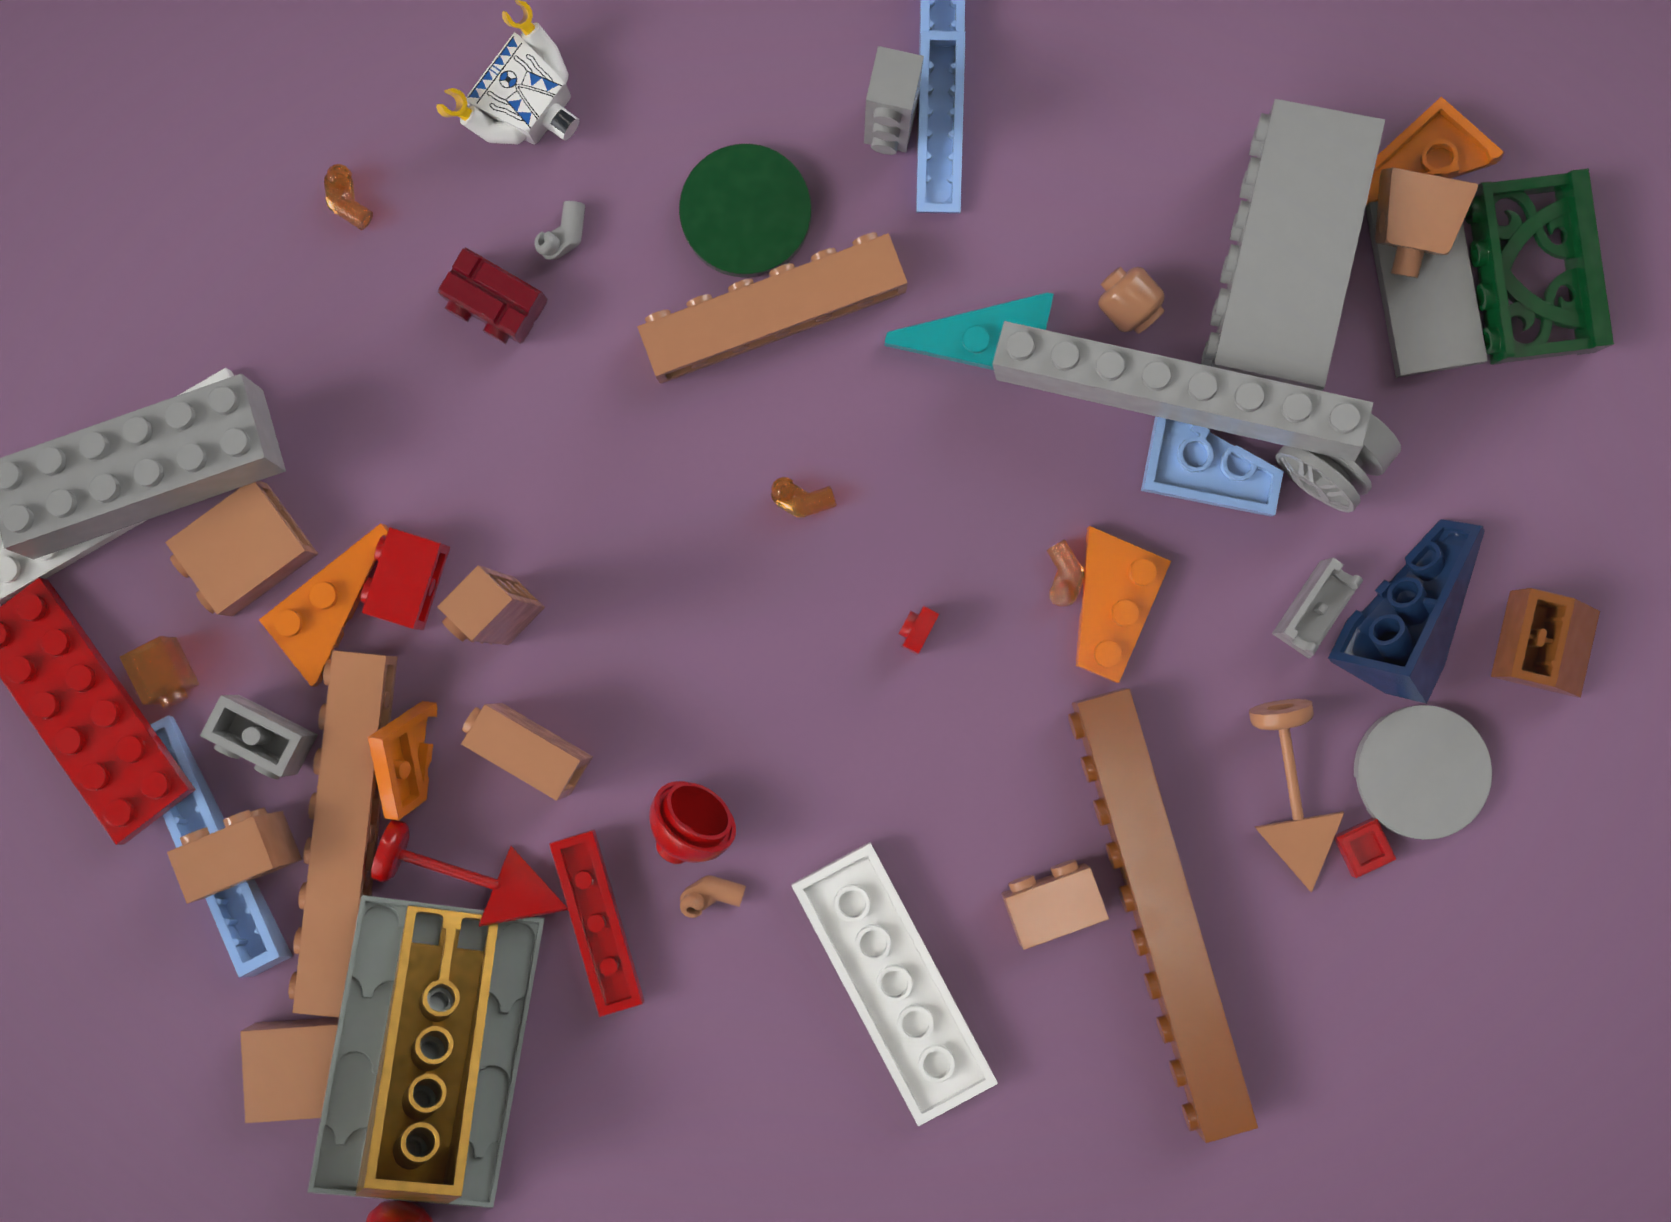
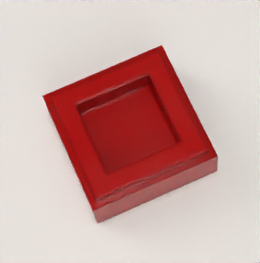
M1372 817L1336 834L1334 837L1348 870L1354 878H1358L1396 860L1392 848L1376 818Z

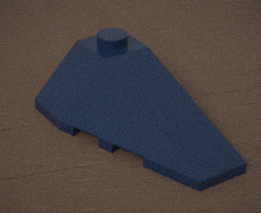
M1440 519L1405 557L1406 565L1390 582L1384 580L1375 589L1377 596L1362 612L1356 610L1348 618L1328 657L1331 663L1385 694L1427 704L1448 657L1485 532L1483 526Z

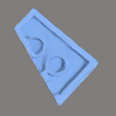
M1155 416L1141 491L1271 517L1276 514L1284 471L1238 445L1234 446L1212 434L1208 428Z

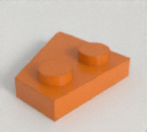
M421 701L368 737L383 814L386 819L399 821L427 800L428 768L432 760L433 744L425 743L427 718L429 716L437 717L438 708L436 702Z

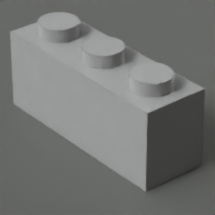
M878 46L866 97L864 143L871 145L874 151L888 155H894L897 151L907 152L918 103L924 56Z

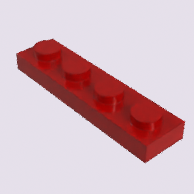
M595 829L549 843L599 1017L642 1005L644 997Z

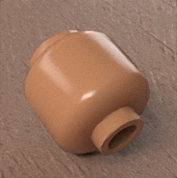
M1120 266L1100 284L1105 291L1100 296L1098 305L1121 332L1134 330L1139 334L1154 323L1165 311L1161 306L1165 299L1163 290L1142 267H1133L1125 272Z

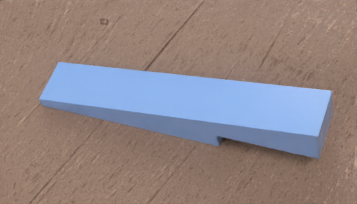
M920 0L919 55L924 56L918 96L916 213L960 214L966 33L964 31L965 0Z
M168 715L152 723L151 727L196 789L163 815L176 848L182 846L180 837L206 827L210 834L225 828L222 821L224 817L174 717ZM255 879L205 898L239 978L254 977L293 957Z

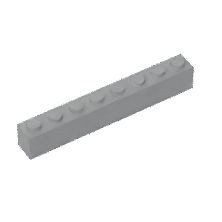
M1004 321L992 363L995 377L998 381L1354 462L1363 447L1374 403Z

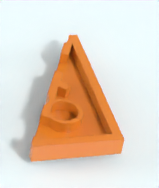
M1441 96L1377 155L1366 206L1370 202L1378 201L1382 169L1394 167L1451 179L1497 164L1502 159L1504 151Z
M380 523L259 619L311 687H317L322 683L325 663L330 659L332 650L339 647L344 636V627L352 619L361 600L363 586L376 561L374 554L377 543L382 535L387 536L389 530L385 524Z

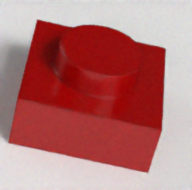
M925 606L921 608L918 614L910 610L898 633L905 637L901 647L916 655L919 654L939 614Z

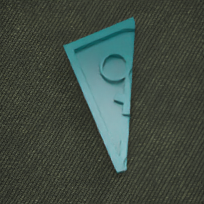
M1047 292L889 331L886 334L884 346L994 370L992 363L1004 321L1046 330L1054 294Z

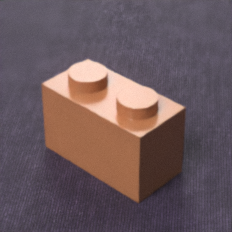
M1069 860L1051 867L1052 875L1035 880L1034 875H1028L1008 883L1010 890L1001 894L1018 942L1023 950L1109 919L1091 867L1085 863L1078 865L1076 860Z

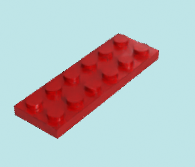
M37 578L0 607L1 680L116 845L126 844L196 789L48 579Z

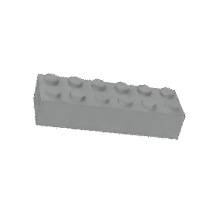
M238 374L0 458V534L4 549L34 560L285 472L286 469L263 389L244 375Z

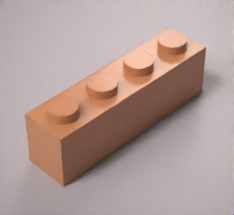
M478 565L437 608L447 616L442 621L443 625L460 641L463 642L465 639H468L472 643L476 641L481 644L485 642L490 645H509L545 606L515 577Z

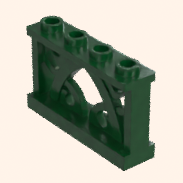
M1589 168L1571 170L1563 174L1498 182L1489 181L1478 184L1465 220L1468 224H1471L1473 241L1470 245V260L1472 265L1477 267L1479 285L1476 289L1478 308L1483 311L1485 328L1483 336L1490 364L1496 365L1572 354H1590L1614 345ZM1554 192L1556 202L1547 205L1538 212L1528 196ZM1501 199H1509L1516 202L1522 208L1527 220L1522 223L1520 216L1516 212L1505 210L1503 212L1508 217V224L1506 226H1499L1495 210L1496 202ZM1546 225L1549 236L1553 235L1554 229H1560L1562 244L1552 243L1547 237L1543 226ZM1532 235L1538 246L1545 253L1554 258L1563 259L1565 264V272L1556 276L1549 283L1544 292L1543 300L1524 287L1510 271L1518 253ZM1500 241H1506L1501 248ZM1559 287H1568L1570 302L1565 301L1560 296L1557 306H1555V296ZM1512 317H1518L1522 320L1523 328L1521 332L1529 329L1533 325L1535 318L1541 320L1539 333L1531 343L1522 344L1514 340L1511 324ZM1552 325L1574 329V340L1547 343Z

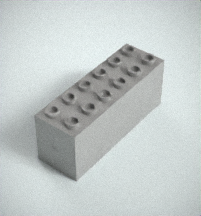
M1279 99L1274 100L1269 114L1261 113L1249 151V155L1256 157L1250 158L1239 195L1240 198H1245L1247 201L1241 200L1229 239L1237 241V245H1230L1220 277V283L1227 284V289H1220L1211 316L1210 325L1217 326L1218 328L1216 333H1210L1209 340L1205 344L1201 360L1202 365L1320 391L1325 388L1385 119Z

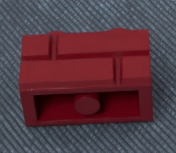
M466 247L461 250L452 265V270L448 272L438 289V293L448 301L445 306L447 311L466 322L470 320L471 316L484 322L486 325L483 331L505 345L509 338L519 344L524 342L548 300L542 291Z

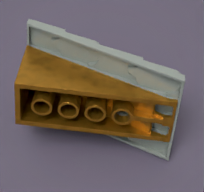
M367 895L361 896L307 1193L482 1208L494 1207L545 918L529 917L479 927L484 910Z

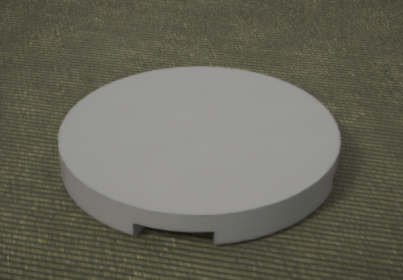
M1414 705L1398 709L1379 718L1367 730L1356 751L1354 777H1356L1359 794L1367 808V812L1373 818L1378 819L1383 827L1399 835L1414 839H1438L1463 829L1479 814L1490 792L1492 765L1484 740L1467 720L1445 708Z

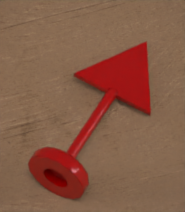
M391 820L382 835L373 860L371 877L380 882H387L392 879L397 873L401 862L405 861L492 889L493 891L480 920L479 927L568 910L566 905L512 846H510L498 878L495 879L406 850L410 836L409 827L401 820Z

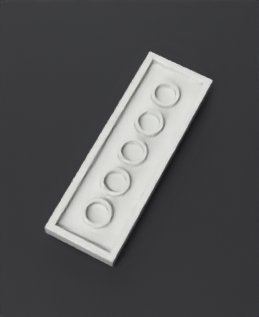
M871 842L792 883L791 886L918 1126L998 1084Z

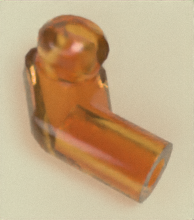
M342 164L330 166L324 177L325 199L328 208L358 229L364 230L371 222L373 212L355 201L354 183L350 169Z
M788 477L776 479L771 486V498L777 507L796 518H804L837 506L830 486L808 493L793 484V480Z
M1064 539L1046 550L1058 569L1049 590V598L1053 604L1061 607L1072 605L1077 600L1085 578L1083 567Z

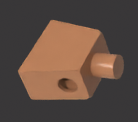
M1394 167L1381 170L1375 241L1377 244L1397 247L1391 274L1418 278L1424 253L1447 255L1450 252L1475 196L1478 184Z

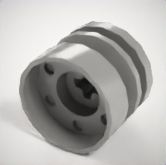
M1371 413L1363 447L1355 462L1288 446H1283L1275 456L1282 470L1305 492L1330 507L1349 513L1354 511L1360 504V495L1367 494L1372 488L1371 481L1366 474L1382 475L1401 452V444L1395 434Z

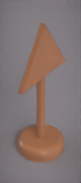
M1286 699L1263 703L1249 709L1250 721L1258 729L1279 731L1293 820L1255 826V828L1312 893L1344 812L1304 818L1290 728L1304 725L1313 718L1312 701L1307 699Z

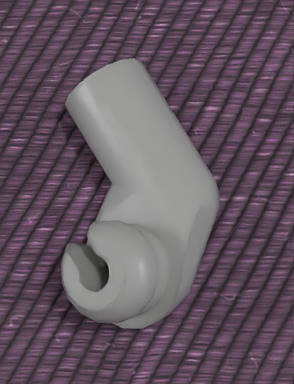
M577 201L563 202L561 226L551 232H540L535 238L534 245L539 254L550 260L560 259L580 244L585 204Z

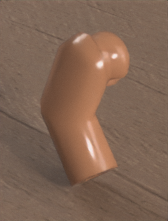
M712 875L704 876L685 888L680 896V910L685 916L696 918L702 915V911L716 901L740 907L746 886Z

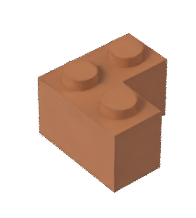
M265 807L251 812L246 810L223 819L225 828L210 834L206 827L180 837L182 846L168 851L167 854L186 903L205 899L243 882L260 878L301 861V855L284 812L267 813Z

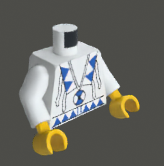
M515 0L516 4L523 10L522 20L515 23L506 11L502 12V18L508 26L521 29V37L515 32L512 34L467 96L456 88L444 90L446 94L451 95L456 101L454 111L449 110L443 104L436 105L437 111L446 118L460 117V123L489 143L518 145L525 140L531 144H536L548 129L566 141L574 134L579 125V118L564 108L571 97L566 85L569 76L556 44L539 23L531 22L533 17L531 7L524 1Z

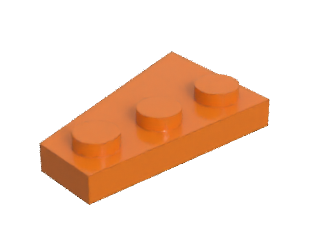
M1088 526L1076 666L1114 683H1119L1171 561Z

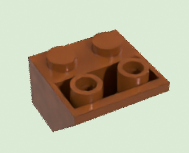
M1534 588L1510 591L1491 677L1581 698L1600 611L1575 598Z

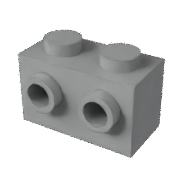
M221 695L200 736L215 743L214 749L234 759L242 757L256 764L254 769L259 773L273 779H280V777L299 773L318 734L241 695Z

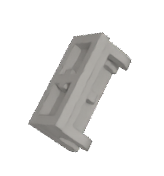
M1334 557L1321 560L1272 632L1274 636L1307 658H1311L1315 654L1330 628L1363 581L1359 575L1352 576L1342 570L1344 564Z

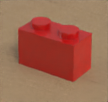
M389 527L387 536L382 535L375 549L374 558L378 561L374 576L366 580L361 592V602L365 603L362 613L411 629L424 630L450 546Z

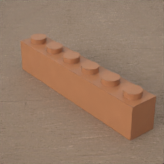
M876 232L862 235L852 242V247L839 252L835 248H828L812 255V262L795 267L794 263L784 264L771 270L769 278L755 283L753 279H744L728 287L729 292L715 298H712L711 294L701 295L689 300L686 303L688 308L674 313L666 309L648 315L645 318L646 323L637 326L657 380L660 384L906 293L908 282L889 233L879 237Z

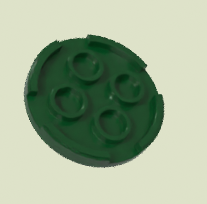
M734 144L710 153L693 168L681 192L679 215L685 238L701 261L722 274L750 278L770 272L784 263H788L798 253L805 242L810 228L811 200L804 178L795 165L785 156L761 145Z

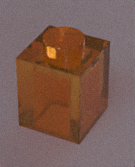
M159 636L119 656L143 705L161 704L163 709L174 706L189 697L186 691L199 685L177 637Z

